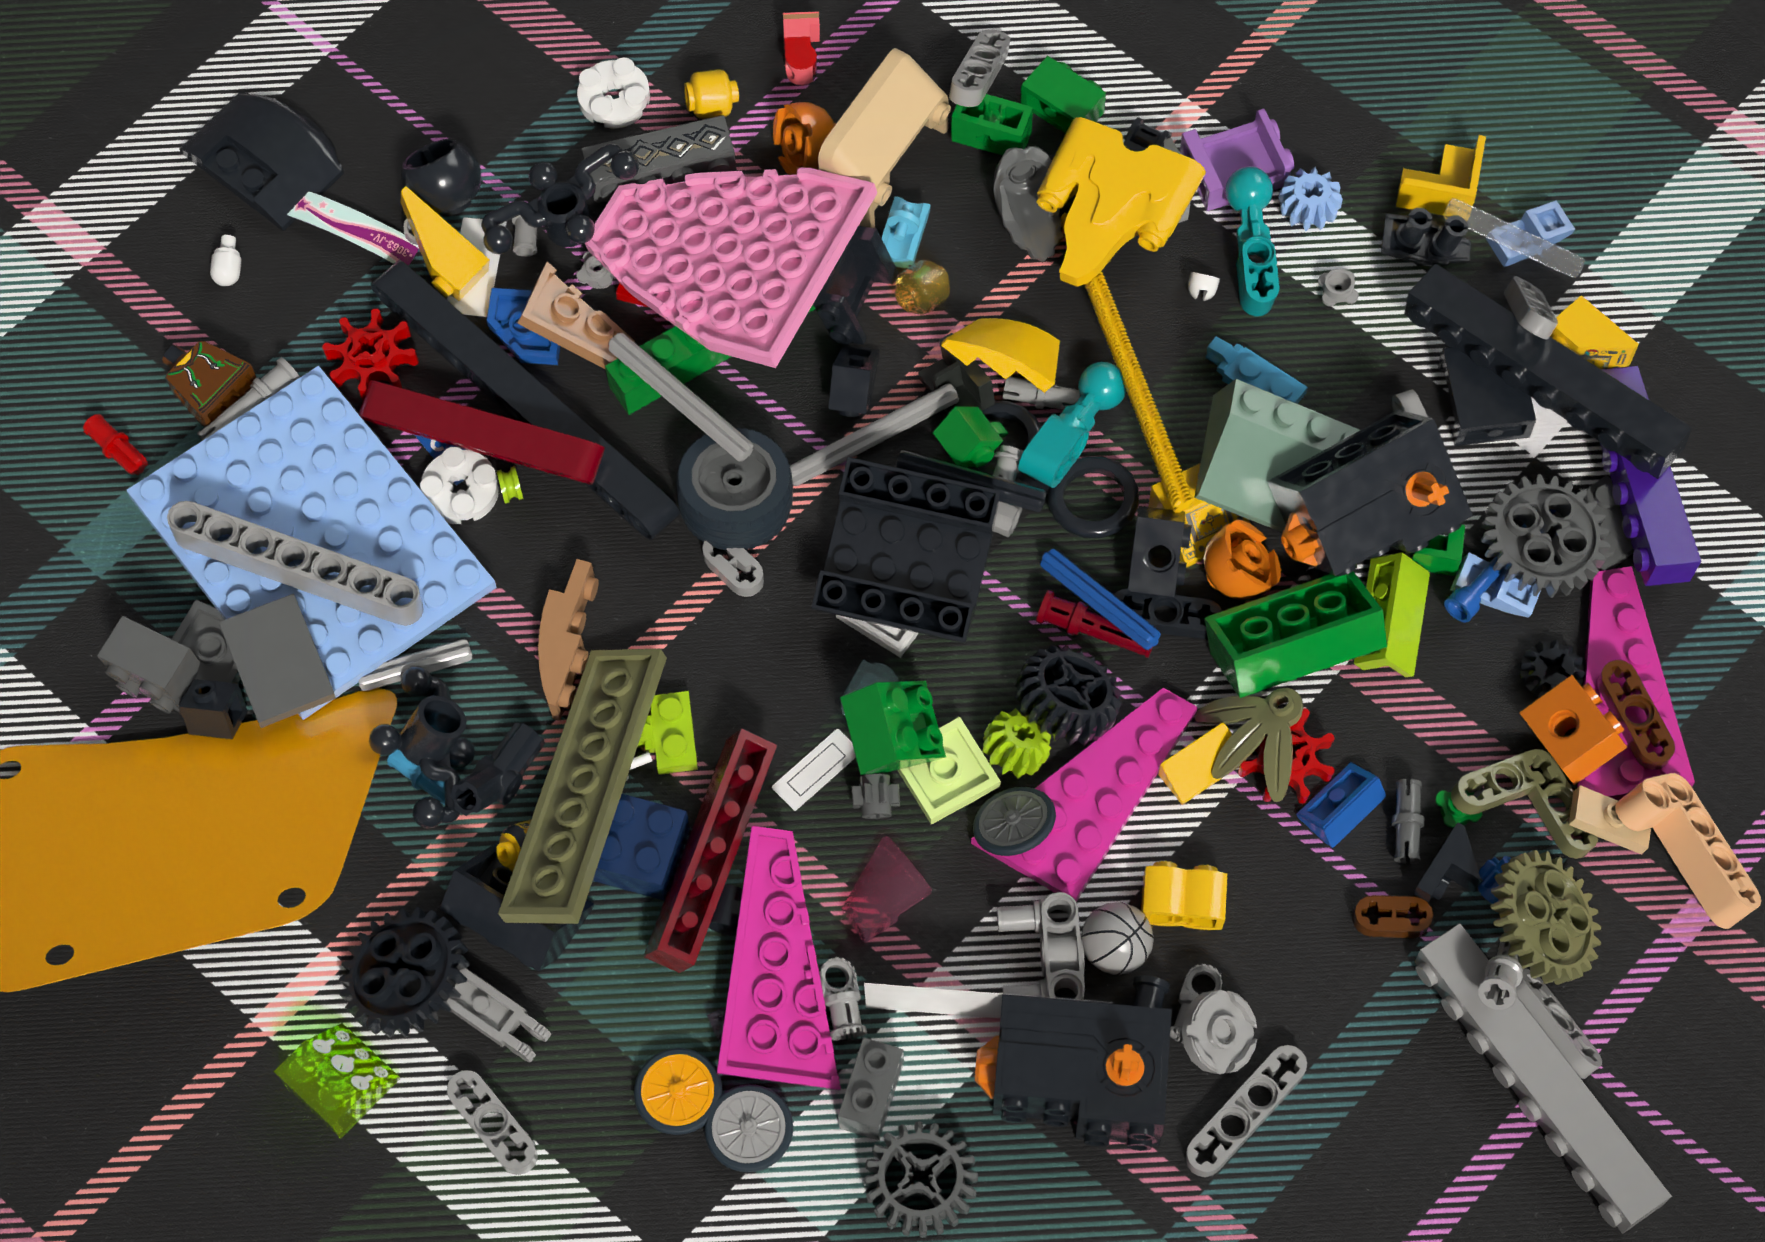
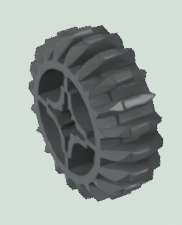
M918 1121L915 1122V1133L908 1134L907 1127L904 1124L898 1126L900 1138L897 1140L889 1132L884 1134V1141L888 1148L886 1149L876 1144L873 1146L872 1153L879 1160H866L865 1168L874 1174L865 1176L863 1180L864 1186L875 1188L866 1195L868 1203L881 1202L874 1210L877 1218L883 1217L890 1212L891 1214L887 1220L888 1228L893 1229L899 1221L904 1222L902 1227L903 1235L909 1236L912 1225L919 1226L920 1237L925 1238L927 1237V1225L933 1224L935 1232L940 1235L944 1233L943 1219H946L953 1227L958 1225L959 1220L954 1210L962 1214H968L970 1206L962 1198H976V1189L967 1184L977 1182L978 1173L967 1170L975 1164L973 1155L960 1157L966 1151L967 1144L964 1141H960L951 1146L954 1139V1132L952 1130L945 1132L941 1138L938 1137V1124L933 1123L930 1127V1132L923 1133L922 1122ZM927 1149L939 1153L940 1156L934 1155L929 1159L922 1160L916 1158L911 1153V1150ZM897 1159L901 1164V1170L904 1172L905 1177L897 1184V1190L890 1194L885 1180L891 1164ZM951 1165L956 1175V1184L953 1192L946 1200L941 1194L937 1180L944 1175V1169ZM912 1170L921 1177L929 1174L928 1185L930 1189L921 1182L913 1185ZM913 1199H922L935 1208L913 1210L901 1205V1203L907 1204Z

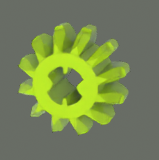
M1016 708L1009 714L1001 711L992 723L988 724L984 731L983 740L985 742L983 743L982 752L990 755L989 765H999L1002 767V775L1012 771L1019 779L1025 773L1032 776L1039 770L1042 763L1046 762L1050 755L1051 747L1049 744L1052 735L1047 732L1040 734L1041 727L1037 723L1029 724V714L1022 716Z

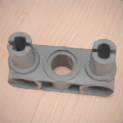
M1056 892L1044 899H1039V901H1033V905L997 907L998 932L1035 930V934H1041L1040 954L1042 975L1044 977V980H1039V984L1003 986V994L1057 998L1054 994L1057 990L1069 988L1076 994L1075 999L1083 1000L1085 991L1084 947L1081 937L1082 933L1080 934L1078 906L1073 897L1066 893ZM1054 910H1063L1070 918L1065 922L1059 923L1051 920L1048 915Z

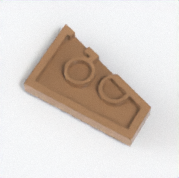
M546 262L517 324L605 369V365L618 359L609 351L608 343L611 338L620 332L624 333L633 342L635 341L605 313L594 311L580 298L583 293L573 284L568 287L555 275L557 270Z

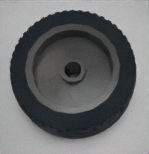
M735 428L753 443V452L744 461H737L711 437L704 435L687 449L678 469L677 497L682 518L694 536L702 540L703 543L707 541L717 549L744 548L748 550L767 543L768 540L773 539L783 529V525L785 526L792 507L793 479L785 453L771 438L769 439L760 432L746 428Z

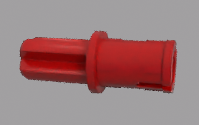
M101 414L91 416L84 423L83 432L89 435L102 448V453L105 457L113 458L130 475H140L143 473L144 468L148 465V461L129 443V437L125 433L118 432Z

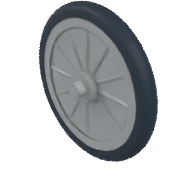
M741 1085L724 1092L719 1097L705 1123L706 1142L714 1157L726 1167L740 1172L761 1171L775 1164L787 1151L793 1136V1119L787 1104L774 1091L759 1085Z

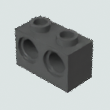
M863 1037L838 1114L840 1129L880 1141L904 1065V1049Z

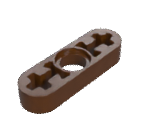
M1623 660L1610 661L1604 666L1598 677V689L1608 708L1624 728L1622 734L1637 762L1650 770L1661 769L1668 764L1675 752L1674 740L1635 668ZM1613 673L1617 678H1625L1626 681L1622 688L1618 682L1610 683L1609 680ZM1623 693H1625L1626 698L1620 702L1619 700ZM1630 706L1640 707L1646 713L1647 720L1639 724L1633 723L1626 717L1625 709ZM1653 728L1649 736H1647L1645 732ZM1650 742L1654 747L1661 746L1663 748L1659 757L1655 752H1647L1646 749Z

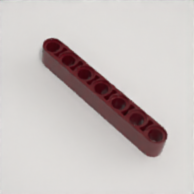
M373 380L369 381L359 412V416L362 419L378 425L590 485L594 484L605 447L585 439Z

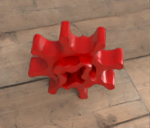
M376 308L371 310V322L364 328H354L346 317L341 318L339 323L343 333L348 336L347 340L340 345L324 343L322 346L327 360L339 359L344 361L338 369L330 372L333 384L339 388L348 379L356 378L361 380L358 385V391L362 400H364L370 380L388 381L392 386L402 388L398 375L393 373L394 369L401 364L416 366L419 363L415 349L403 350L398 348V344L411 336L407 322H400L392 330L381 329L383 319L380 310Z
M1303 708L1299 721L1290 726L1294 756L1289 786L1296 791L1297 800L1300 804L1306 803L1310 795V791L1305 786L1303 780L1306 776L1316 775L1325 782H1329L1335 771L1334 767L1321 764L1315 755V752L1319 749L1331 747L1334 735L1327 733L1321 738H1313L1307 735L1303 725L1307 722L1310 711L1306 708ZM1267 736L1255 749L1257 758L1253 761L1241 763L1238 770L1240 777H1245L1252 772H1259L1265 775L1264 749ZM1266 787L1262 799L1265 802H1270L1272 799Z

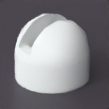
M1190 272L1188 281L1190 295L1196 299L1199 291L1204 290L1203 301L1211 299L1217 291L1220 278Z

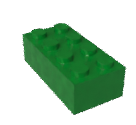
M1354 571L1343 576L1330 574L1205 617L1210 654L1239 698L1256 694L1262 690L1331 668L1334 665L1387 647L1383 609Z

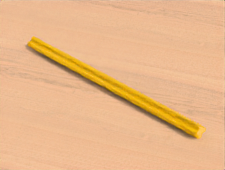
M1064 213L1061 216L1063 230L1068 213ZM1100 272L1089 283L1084 285L1093 303L1094 310H1096V316L1104 331L1103 333L1111 349L1112 356H1114L1113 359L1116 366L1122 373L1123 384L1127 389L1126 392L1131 400L1132 407H1134L1133 410L1146 437V443L1150 448V452H1152L1151 455L1156 463L1155 466L1159 471L1161 481L1165 486V490H1167L1166 493L1168 494L1169 501H1171L1170 504L1174 509L1173 511L1179 514L1183 510L1192 508L1193 504L1191 503L1194 500L1191 499L1190 489L1186 488L1188 484H1185L1186 480L1182 476V469L1179 468L1180 465H1177L1179 462L1176 461V454L1173 453V447L1170 446L1171 442H1168L1170 439L1167 438L1168 435L1166 434L1165 427H1162L1164 424L1161 423V417L1158 416L1159 412L1155 408V402L1152 401V394L1148 390L1149 387L1145 382L1146 379H1143L1142 369L1139 368L1140 365L1138 364L1137 357H1135L1134 350H1132L1133 347L1131 346L1130 339H1128L1129 336H1127L1126 329L1122 325L1123 322L1121 321L1120 314H1118L1117 307H1115V301L1112 300V294L1109 293L1110 290L1105 282V276L1103 272Z

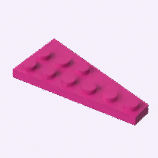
M1632 566L1599 571L1595 578L1590 580L1589 626L1585 650L1586 673L1583 679V686L1589 683L1603 702L1597 707L1604 715L1610 709L1597 685L1602 669L1613 660H1623L1631 664L1639 675L1673 738L1675 752L1665 767L1658 770L1644 768L1637 762L1621 732L1619 736L1627 748L1578 782L1577 788L1581 785L1615 800H1620L1644 780L1669 773H1676L1682 776L1692 787L1695 780ZM1613 673L1609 681L1611 684L1618 682L1622 688L1626 680L1624 677L1617 678ZM1623 693L1619 700L1620 702L1626 698L1625 693ZM1630 706L1625 709L1626 717L1631 722L1639 724L1647 720L1646 713L1640 707ZM1653 728L1645 732L1647 736H1649ZM1650 742L1646 750L1648 753L1655 752L1659 757L1663 748L1661 746L1654 747Z
M1162 688L1097 741L1093 742L1037 786L1035 789L1044 792L1052 800L1056 810V820L1050 834L1035 848L1018 855L1000 856L984 850L977 843L975 837L971 838V844L1054 893H1066L1077 902L1159 773L1161 763L1167 760L1197 712V706Z
M751 826L717 1074L841 1090L793 831Z

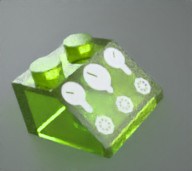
M343 1023L304 1041L274 1071L281 1082L340 1139L401 1079Z

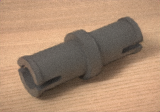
M1406 779L1396 781V814L1392 816V826L1396 828L1394 861L1406 864V848L1409 847L1408 857L1410 858V864L1421 861L1420 828L1424 827V817L1420 815L1422 782L1410 779V795H1407L1408 786L1406 785Z

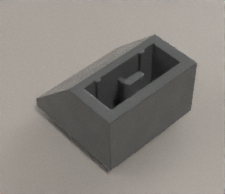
M124 616L121 617L97 655L107 667L105 673L118 681L116 684L117 688L132 697H137L141 693L151 698L150 704L168 714L171 713L172 709L179 712L180 700L188 692L194 679H196L200 661L190 648Z

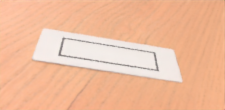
M836 729L772 785V789L796 811L856 758L852 742L839 729Z

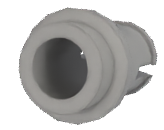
M520 215L512 218V223L515 225L513 252L525 257L535 255L537 253V228L527 225Z
M1001 445L1000 451L995 452L994 455L998 459L993 476L1015 482L1023 451L1011 446Z

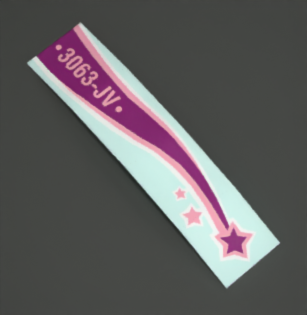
M308 192L287 214L347 239L393 264L401 260L409 266L419 250L418 245L410 243L403 233L359 211L312 192Z

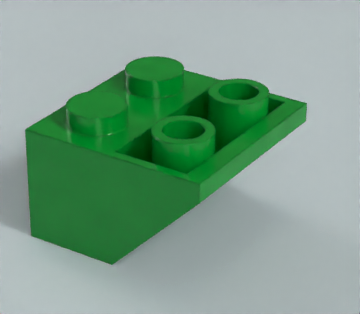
M926 681L876 682L840 697L861 775L887 773L946 757L943 747V736L938 728L932 706L933 699Z

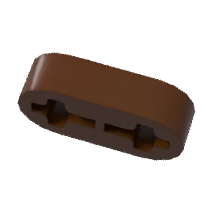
M1366 896L1358 902L1353 913L1355 928L1361 934L1370 937H1420L1427 932L1433 919L1432 908L1428 902L1422 898L1410 896ZM1368 908H1374L1376 915L1389 917H1380L1377 923L1373 925L1370 924L1368 917H1362V915L1366 914ZM1409 909L1416 910V915L1423 918L1419 920L1417 926H1413L1409 918H1396V916H1407Z

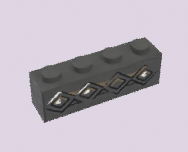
M724 115L582 148L583 157L586 159L607 144H615L621 147L623 151L632 152L639 160L637 175L628 180L619 179L612 173L610 168L612 159L593 171L590 176L596 184V191L593 195L595 204L609 202L620 185L632 183L645 184L650 180L663 179L667 185L685 182V175L737 171L735 152Z

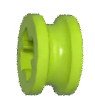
M510 467V471L507 473L497 470L505 504L510 503V499L513 497L519 500L524 499L516 467Z

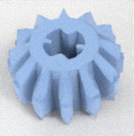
M1316 167L1309 174L1300 168L1296 172L1295 177L1288 175L1284 181V187H1282L1279 193L1282 216H1290L1291 227L1299 222L1302 223L1305 232L1310 228L1311 224H1314L1321 230L1325 226L1326 221L1333 223L1343 200L1341 198L1342 195L1339 194V182H1331L1330 172L1322 176L1319 175Z

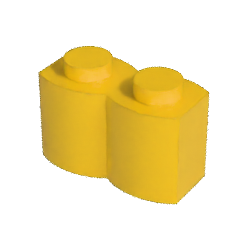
M1158 861L1153 866H1146L1143 875L1141 912L1145 914L1151 925L1183 926L1199 930H1222L1226 914L1227 873L1219 872L1216 867L1211 865H1198L1192 870L1177 868V864L1168 861Z

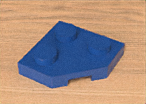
M491 288L487 314L489 329L520 363L558 365L560 345L517 324L532 290Z

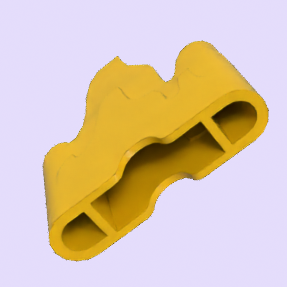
M1082 117L1074 118L1046 172V176L1037 192L1038 199L1036 201L1043 210L1054 213L1057 209L1063 208L1066 202L1076 195L1064 225L1067 250L1059 270L1060 280L1074 286L1089 283L1104 269L1115 253L1126 242L1138 235L1139 245L1146 250L1155 252L1158 251L1159 247H1164L1206 174L1204 167L1192 158L1158 145H1151L1143 151H1131L1123 144V136L1120 131Z

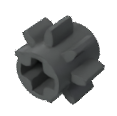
M887 774L860 776V786H852L853 809L861 808L862 818L866 819L891 817V807L900 806L899 784L890 785V775Z

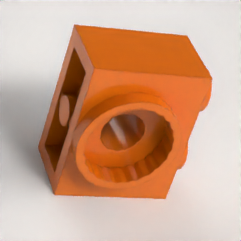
M1571 675L1522 710L1520 714L1573 785H1575L1622 752L1627 746L1619 736L1624 731V728L1611 711L1603 715L1597 706L1603 701L1589 683L1581 687L1574 676ZM1576 728L1571 735L1564 737L1568 730Z

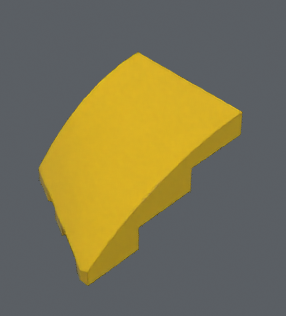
M981 318L948 336L941 342L942 347L967 366L978 357L1003 378L1007 379L1017 371L1044 393L1055 384L1060 340L1035 326L1009 319Z

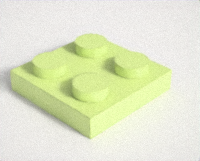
M960 717L939 728L943 736L945 758L898 770L931 825L1000 787V779L991 765H989L988 760Z

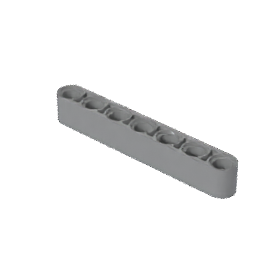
M181 501L173 505L168 511V525L175 541L184 549L398 625L414 624L423 614L424 609L419 588L413 580L195 502ZM187 522H196L190 528H181ZM222 535H231L225 541H216ZM259 547H267V549L260 554H252V552ZM293 560H304L298 566H287ZM328 573H340L334 579H323ZM365 585L376 586L370 592L364 593L359 591ZM407 597L412 599L406 605L395 604L401 598Z

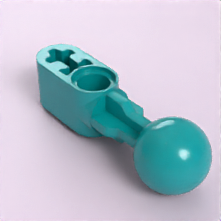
M1247 166L1231 174L1226 183L1225 194L1230 206L1240 212L1241 226L1236 230L1239 254L1236 267L1240 304L1242 309L1249 315L1263 316L1271 310L1279 292L1276 249L1271 242L1270 228L1263 223L1262 210L1271 201L1273 185L1271 179L1263 170ZM1248 255H1258L1263 259L1264 263H1254L1249 259ZM1258 281H1260L1259 291L1254 290Z
M1097 362L1088 366L1083 371L1078 384L1081 397L1075 405L1066 406L1059 416L1053 414L1048 418L1024 450L1018 465L1020 472L1051 488H1055L1083 452L1088 441L1089 431L1095 425V414L1098 410H1109L1116 407L1126 395L1127 389L1123 384V376L1116 365L1109 362Z

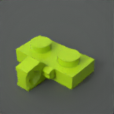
M689 691L654 695L651 704V716H647L637 748L645 747L646 753H656L659 775L698 770Z

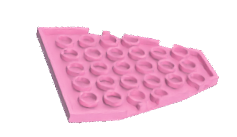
M798 168L797 175L778 176L776 169L764 170L763 176L745 177L742 171L688 174L685 175V182L667 185L663 179L650 180L645 184L632 183L620 185L594 224L595 232L593 238L586 242L585 245L588 251L632 296L710 351L776 368L878 192L875 184L872 182L813 168Z

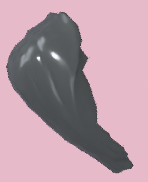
M1030 146L1025 149L1010 148L1003 154L994 173L993 191L997 209L1012 242L1020 249H1025L1031 259H1038L1043 263L1048 257L1055 255L1054 249L1056 246H1059L1060 241L1064 237L1061 231L1060 209H1057L1054 213L1048 212L1039 207L1036 202L1038 199L1037 192L1052 160L1046 152L1036 146Z

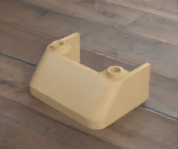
M897 48L889 52L828 134L818 156L819 170L875 184L878 193L859 226L875 228L874 211L878 205L883 206L887 202L892 192V186L889 185L890 172L921 129L926 126L943 134L948 130V115L951 106L948 105V96L910 55Z

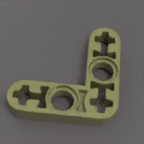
M1530 750L1470 772L1461 777L1451 791V800L1454 806L1459 811L1469 815L1478 814L1528 795L1558 848L1570 858H1583L1598 842L1597 836L1570 826L1569 821L1563 824L1570 817L1574 791L1554 758L1544 750ZM1530 766H1532L1533 768L1540 767L1543 773L1541 774L1540 771L1533 772ZM1495 774H1504L1509 777L1513 783V789L1507 790L1500 787L1496 782ZM1483 786L1485 788L1478 798L1474 795L1467 796L1465 793L1466 789L1469 793L1480 790ZM1553 795L1560 798L1564 802L1566 810L1564 812L1554 810L1549 805L1548 796ZM1571 834H1573L1574 836H1581L1584 841H1574L1571 837Z

